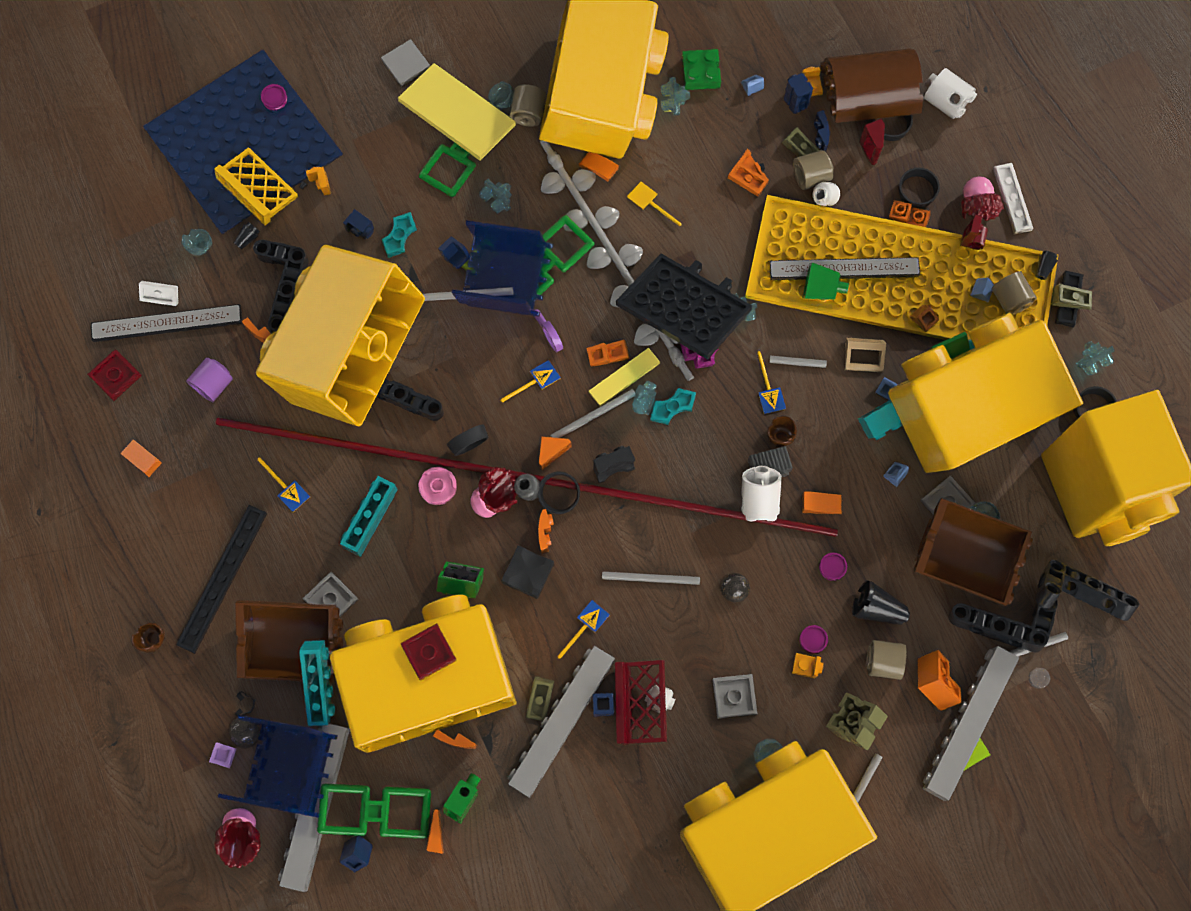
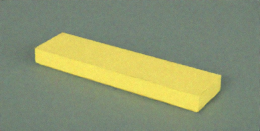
M647 348L590 389L589 394L601 407L658 366L660 361L650 348Z

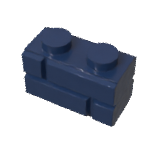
M804 73L794 74L787 80L784 100L787 105H790L789 108L793 114L808 108L813 92V87L810 82H807L808 79Z

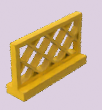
M249 147L223 167L218 165L214 168L216 179L265 226L271 222L270 218L298 197V194ZM250 155L253 158V163H243V159ZM231 167H239V174L230 173L228 170ZM242 167L253 168L252 174H242ZM255 168H263L265 175L255 174ZM241 178L252 179L251 185H243ZM254 179H264V186H254ZM267 180H276L278 187L267 186ZM253 191H264V197H255ZM267 191H277V198L266 197ZM280 191L291 194L288 198H279ZM266 202H276V207L270 211L266 207Z

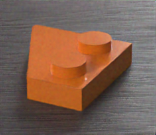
M748 149L728 175V179L759 197L769 182V179L761 171V167L754 161Z

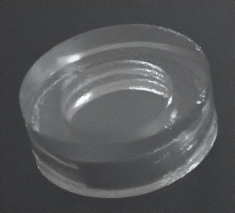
M1036 668L1030 672L1028 679L1033 687L1040 689L1049 684L1050 675L1047 670Z

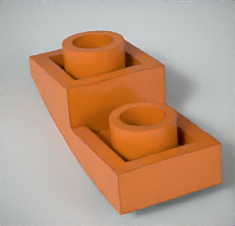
M894 200L889 218L897 222L927 227L931 213L928 210L913 208L911 203Z
M546 509L541 512L538 528L541 553L549 552L548 546L551 545L549 534L545 535V533L551 532V525H554L552 515L547 514Z

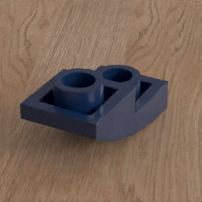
M822 110L817 112L814 120V126L817 130L815 144L817 148L826 152L830 133L826 114Z

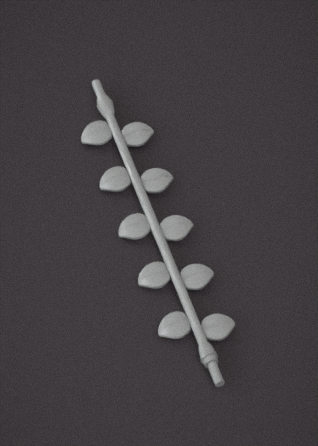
M540 141L548 155L549 164L558 171V173L551 172L544 176L541 192L544 194H554L560 192L566 184L581 210L574 209L569 211L567 216L581 229L585 228L589 221L605 247H595L590 251L587 267L590 269H601L608 266L611 260H613L628 286H630L634 280L625 266H633L641 259L643 255L642 248L633 244H626L621 247L619 254H617L602 229L610 228L617 222L619 211L612 207L604 206L597 210L594 217L579 191L588 190L594 184L596 174L589 170L580 169L574 173L571 180L563 167L560 155L553 151L548 142ZM566 224L564 225L566 231H572ZM620 285L614 289L610 301L611 306L618 307L616 306V300L624 293L628 286ZM648 324L639 326L634 339V343L637 346L652 345L658 341L660 336L669 350L672 363L676 367L679 366L687 381L694 378L685 363L683 354L674 346V344H679L677 341Z

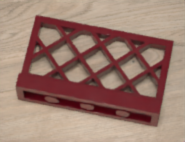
M665 661L615 662L617 744L667 742ZM653 665H659V673L653 678L648 671ZM631 667H638L642 670V673L636 680L631 676ZM645 674L652 680L646 689L638 683ZM654 684L660 688V693L655 699L648 693ZM636 685L643 691L637 699L631 693V690ZM645 695L652 700V703L646 709L639 703ZM655 704L660 708V714L656 719L649 713ZM636 705L643 711L637 720L632 716V710ZM646 715L653 721L647 729L640 724ZM655 725L661 729V738H654L649 733ZM636 726L644 732L639 739H633L632 731Z

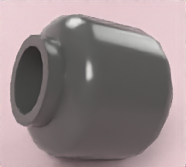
M522 474L515 480L514 490L522 499L527 501L534 500L538 497L540 481L531 474Z

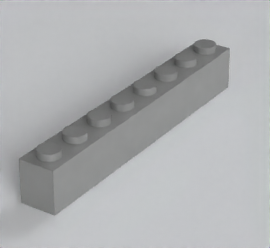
M596 646L592 650L589 648L583 657L585 662L582 666H577L572 674L575 678L571 684L567 682L562 690L564 694L562 699L555 701L551 708L553 710L550 718L545 717L540 726L543 728L539 735L535 734L529 743L532 747L528 752L524 751L519 759L521 763L517 770L513 769L508 777L510 780L509 785L529 798L615 661L614 657Z
M999 646L989 649L984 659L987 661L984 667L981 666L976 673L978 679L975 684L972 683L967 691L969 697L966 702L963 701L958 710L960 715L958 719H954L949 729L952 731L949 737L946 736L942 741L941 747L943 749L940 755L937 754L932 761L934 767L931 773L928 772L923 779L925 784L923 789L943 801L950 799L1019 660V657Z
M328 724L320 726L318 729L317 738L319 741L317 747L314 746L312 751V767L309 766L306 773L308 782L306 787L302 789L300 796L303 799L301 807L297 808L295 814L297 823L290 832L289 839L292 840L291 845L285 851V867L281 869L278 881H281V887L302 892L308 891L322 834L317 832L321 785L324 783L336 784L350 732L348 728ZM329 792L328 794L327 815L331 804L333 792Z

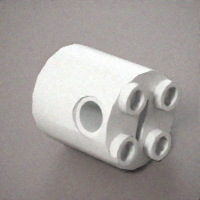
M947 68L943 69L938 76L933 73L925 83L928 90L924 95V99L952 119H960L966 111L964 107L967 103H972L977 96L974 87ZM958 94L960 96V101L956 104L954 102V97Z
M766 466L747 469L742 475L741 511L746 516L745 519L751 522L756 520L775 521L780 512L781 474L775 469Z

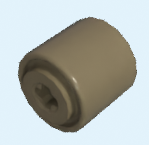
M533 85L517 86L514 90L510 118L522 126L539 125L542 120L546 99L545 91Z
M824 150L806 154L793 160L794 175L802 190L815 187L821 182H831L833 180V164Z
M1021 271L1008 275L991 288L1006 314H1018L1029 308L1037 299Z
M872 640L866 655L868 675L897 680L903 678L906 664V645Z

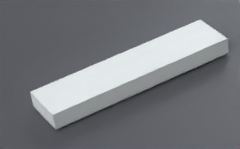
M1008 163L994 166L993 171L1014 235L1032 231L1033 226L1013 164Z

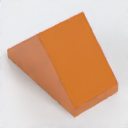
M542 437L539 457L540 469H545L572 447L571 441L563 438Z

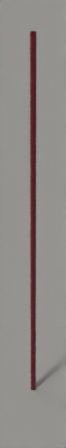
M224 418L216 419V425L474 472L485 473L492 468L495 469V467ZM510 470L511 474L515 475V479L522 474H529ZM531 474L534 477H536L540 482L545 477ZM550 478L545 483L546 485L577 490L573 481ZM578 483L580 491L746 520V516L739 511ZM778 518L775 521H753L837 537L838 529Z

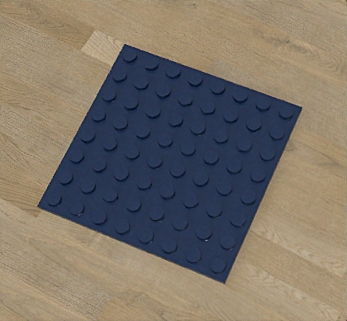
M263 49L143 126L221 234H224L251 216L252 213L216 179L214 168L218 165L223 167L249 147L282 180L293 188L308 178L306 175L307 170L313 167H325L343 155ZM277 84L285 89L287 103L283 108L270 110L264 106L261 100V93L268 85ZM248 155L243 159V163H253V158ZM231 167L228 171L239 174V167ZM242 167V174H252L253 168ZM255 168V174L265 175V170L263 168ZM241 178L243 185H251L252 179ZM254 179V186H264V179ZM267 180V186L278 187V182L276 180ZM254 190L253 195L255 197H264V191ZM267 191L266 197L277 198V191Z

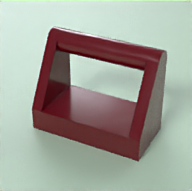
M882 119L865 125L859 141L871 165L877 164L884 144L885 124Z

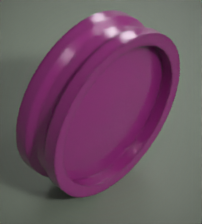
M271 84L262 90L261 100L266 108L279 110L286 105L287 94L282 86Z
M838 553L826 554L819 564L821 575L830 581L841 579L847 571L846 559Z
M811 625L801 632L799 641L801 647L806 652L817 654L827 646L828 636L822 627Z

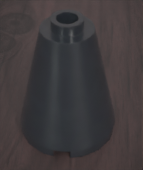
M866 580L860 586L858 592L861 594L859 598L854 599L852 606V615L854 617L902 625L908 621L910 612L908 607L872 581Z

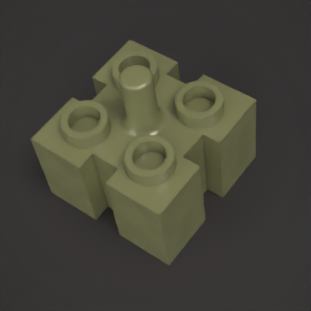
M846 692L838 705L841 708L840 712L833 714L826 727L837 737L848 742L851 741L856 746L868 751L875 739L873 735L875 729L880 730L888 716L877 705L866 700L862 701L858 697Z

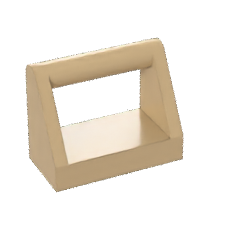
M846 338L845 370L883 372L886 342L875 339ZM851 349L879 350V365L850 363Z

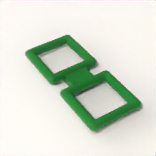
M454 143L451 148L441 144L419 173V178L448 196L454 197L475 169L476 163L468 159L470 153L458 144ZM443 153L467 166L452 188L428 175Z
M567 215L561 217L535 242V245L541 252L534 258L527 252L522 253L495 278V283L500 288H509L504 280L526 261L545 280L524 301L514 291L513 295H508L522 310L531 305L554 283V279L547 273L556 265L562 272H566L594 246V241ZM566 224L585 244L563 263L544 243Z
M327 783L321 785L317 832L319 834L364 836L367 833V823L370 821L380 822L379 834L382 837L419 839L428 837L431 804L430 789L384 787L382 790V801L369 800V786ZM329 792L362 794L359 827L326 826ZM390 795L423 797L420 830L388 829Z

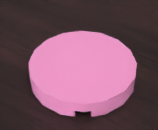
M432 467L422 474L418 487L422 498L426 502L433 505H443L451 501L455 496L457 483L454 475L449 470L442 467Z

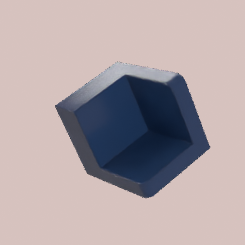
M452 236L438 248L444 260L456 269H459L471 258L466 247Z
M361 836L352 837L344 843L339 862L355 873L369 864L372 844Z

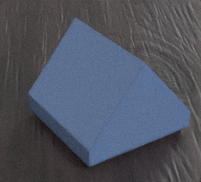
M754 75L742 80L741 84L748 96L764 89L763 77Z
M978 278L975 281L970 296L989 302L992 294L991 288L994 284L989 278Z
M884 377L875 393L891 400L888 392L898 384Z
M894 462L884 474V478L897 487L908 474L909 467Z

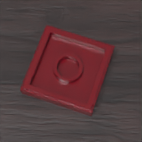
M116 349L87 374L113 401L142 376Z
M437 623L400 643L420 681L457 661Z

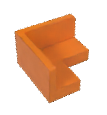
M939 650L918 658V689L940 711L960 704L961 687L950 677L948 659Z

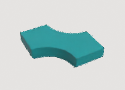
M411 212L394 217V226L391 233L382 239L388 258L405 253L406 239L411 233L417 231Z
M678 388L670 399L655 401L650 420L669 425L670 420L676 414L685 411L692 412L696 392Z

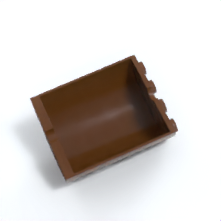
M914 49L827 57L820 63L821 73H824V87L828 89L827 101L831 102L830 114L834 116L835 123L921 114L923 94L920 93L919 83H923L920 61Z
M941 498L934 509L933 518H930L923 534L915 559L917 562L914 566V572L1004 606L1010 605L1014 597V593H1012L1013 587L1017 586L1020 580V575L1017 574L1019 567L1023 568L1027 559L1024 556L1026 549L1031 547L1033 538H1030L1032 532Z
M236 601V635L238 636L236 646L237 678L303 681L300 648L304 641L325 640V647L329 649L327 666L331 668L329 682L333 683L335 675L330 654L335 650L343 648V637H340V631L343 630V619L339 617V607L328 604Z

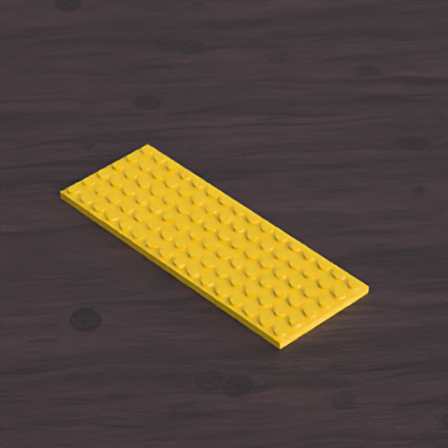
M767 195L745 298L948 340L966 332L968 340H970L971 338L968 334L970 330L1006 314L993 291L989 302L970 296L976 279L989 278L995 285L1008 275L1021 271L1037 299L1029 308L1013 315L1018 328L1038 320L1045 321L1048 324L1057 263L1047 279L1041 280L1035 275L1039 255L1043 251L990 240L985 241L983 249L975 250L960 246L963 236L961 234ZM919 257V277L839 279L841 282L849 283L847 294L837 292L834 300L802 299L806 280H770V260ZM922 305H930L939 319L927 332H924L910 317Z

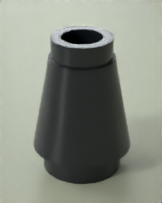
M248 222L246 225H243L233 243L242 250L259 237L260 231Z
M1043 251L1039 255L1035 276L1041 280H1046L1058 262V256L1053 252Z

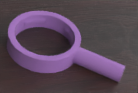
M538 309L534 310L533 315L542 327L552 349L556 353L562 350V342L550 321L545 320Z

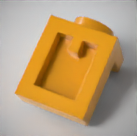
M808 67L802 70V73L808 79L807 82H810L813 87L811 96L823 94L820 67Z
M313 167L306 171L309 181H316L317 189H321L324 196L331 194L324 167Z
M796 653L792 674L815 679L823 670V663L820 662L821 657Z

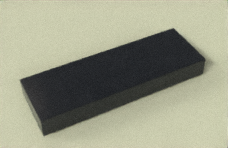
M1065 270L1062 284L1082 289L1084 274ZM1058 306L1055 324L1074 328L1078 308Z

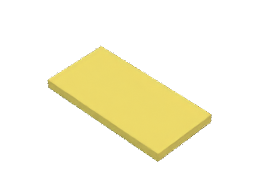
M435 63L398 97L401 104L480 161L516 126V122Z

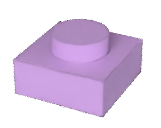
M216 742L209 762L230 768L237 749Z

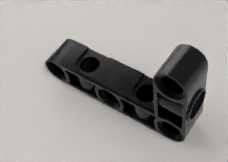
M260 239L253 245L257 258L262 262L271 263L272 265L274 263L284 265L268 320L269 329L273 333L277 331L274 327L277 324H281L295 297V284L301 272L308 267L309 260L305 251L300 247ZM262 249H267L264 253H260ZM302 256L301 260L295 261L297 257ZM287 290H292L290 294L285 295Z
M385 379L376 396L381 400L433 421L440 420L444 414L440 401L428 395L425 396L415 392L414 389L394 380L389 381ZM398 393H405L402 398H396ZM433 407L439 408L436 413H431L430 409Z
M1053 559L1049 561L1040 575L1037 585L1036 602L1044 608H1051L1062 591L1123 621H1128L1140 605L1139 601L1132 595Z
M1056 600L1051 608H1044L1036 603L1034 613L1032 614L1031 626L962 603L956 604L949 614V621L954 626L1031 652H1040L1049 640L1058 601ZM955 612L962 613L964 618L957 617ZM994 625H999L1002 631L996 630ZM1033 638H1038L1041 644L1035 643Z

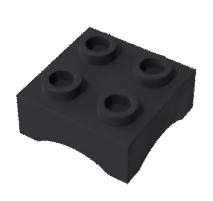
M630 446L617 447L614 449V452L599 454L593 460V470L599 483L606 481L614 473L635 470V458Z
M517 546L501 581L511 588L538 599L554 565V561L537 555L521 546Z

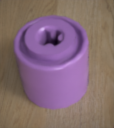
M205 358L186 382L201 396L210 402H214L233 378L230 372L218 361Z

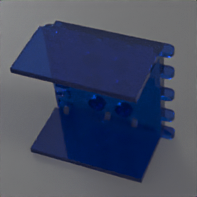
M466 220L468 229L474 235L471 249L477 252H470L468 267L474 269L466 271L464 285L470 286V288L463 287V291L452 289L453 296L459 303L467 304L471 307L539 317L540 312L534 311L536 300H543V296L537 295L539 282L546 283L547 278L541 277L543 264H550V260L544 259L546 248L553 249V244L545 242L541 232L537 230ZM513 287V295L492 296L466 292L468 290Z
M238 715V720L261 726L258 740L263 741L262 745L257 744L253 760L258 761V764H252L248 780L253 781V784H247L244 798L218 794V798L319 818V813L314 811L317 799H323L324 795L319 794L322 778H328L329 774L324 773L327 757L333 758L334 755L328 753L331 740H337L338 735L328 734L308 727Z

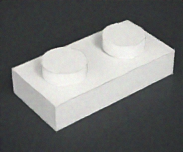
M141 281L139 283L140 301L176 306L178 304V286Z

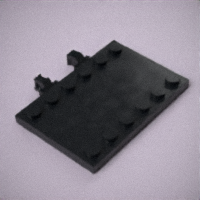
M660 254L616 300V306L707 360L752 310L751 304L730 293L733 282L731 279L726 277L719 285L714 284L699 275L702 271L701 262L695 260L690 267H684L663 254Z

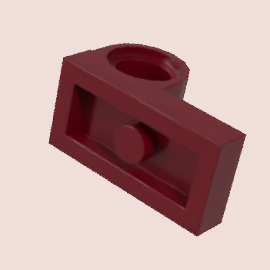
M974 215L965 227L960 246L975 250L984 248L988 229L981 224L982 216Z

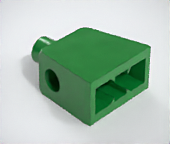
M809 263L802 299L834 300L837 292L847 294L849 283L839 281V272L816 263Z
M470 773L466 782L460 779L443 806L444 814L460 824L478 796V789L476 787L481 780L478 776ZM462 793H467L468 796L463 797V796H461V794H462Z

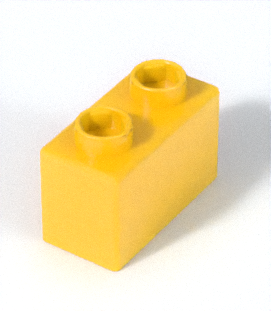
M567 0L562 16L539 140L621 159L625 155L633 137L643 140L648 139L655 119L657 98L643 94L646 73L654 75L660 73L669 38L667 32L654 29L658 11L656 2L649 0Z
M323 245L312 265L304 269L299 275L295 284V297L279 328L264 341L260 351V363L256 369V375L289 403L359 427L363 424L424 303V295L395 263L330 245Z
M1007 313L970 330L968 334L975 348L951 359L946 347L940 345L901 364L908 380L892 387L888 395L925 473L954 469L1083 405V400L1045 321L1038 320L1018 328L1012 313Z
M1159 390L1083 413L1041 453V458L1073 536L1081 538L1099 532L1102 542L1106 547L1140 537L1150 531V525L1177 515L1179 508L1174 497L1191 486V463Z
M454 595L436 600L424 606L422 614L425 622L393 632L391 622L383 619L355 626L345 632L344 637L347 647L331 652L330 660L355 748L366 753L373 752L434 732L437 729L440 730L516 705V698L495 630L484 605L478 604L470 607L466 595ZM437 623L457 661L420 681L400 643Z
M794 741L755 764L764 782L735 798L728 784L722 782L684 805L693 823L680 831V837L721 911H755L877 839L872 826L826 750L821 749L806 757L799 743Z

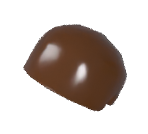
M783 415L775 417L770 427H768L767 434L770 442L782 447L793 443L797 435L795 421Z
M146 623L139 626L137 633L131 637L132 645L142 652H155L161 647L165 639L164 630L156 623Z

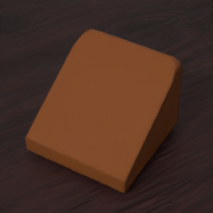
M922 305L910 315L911 319L924 332H927L939 321L930 305Z

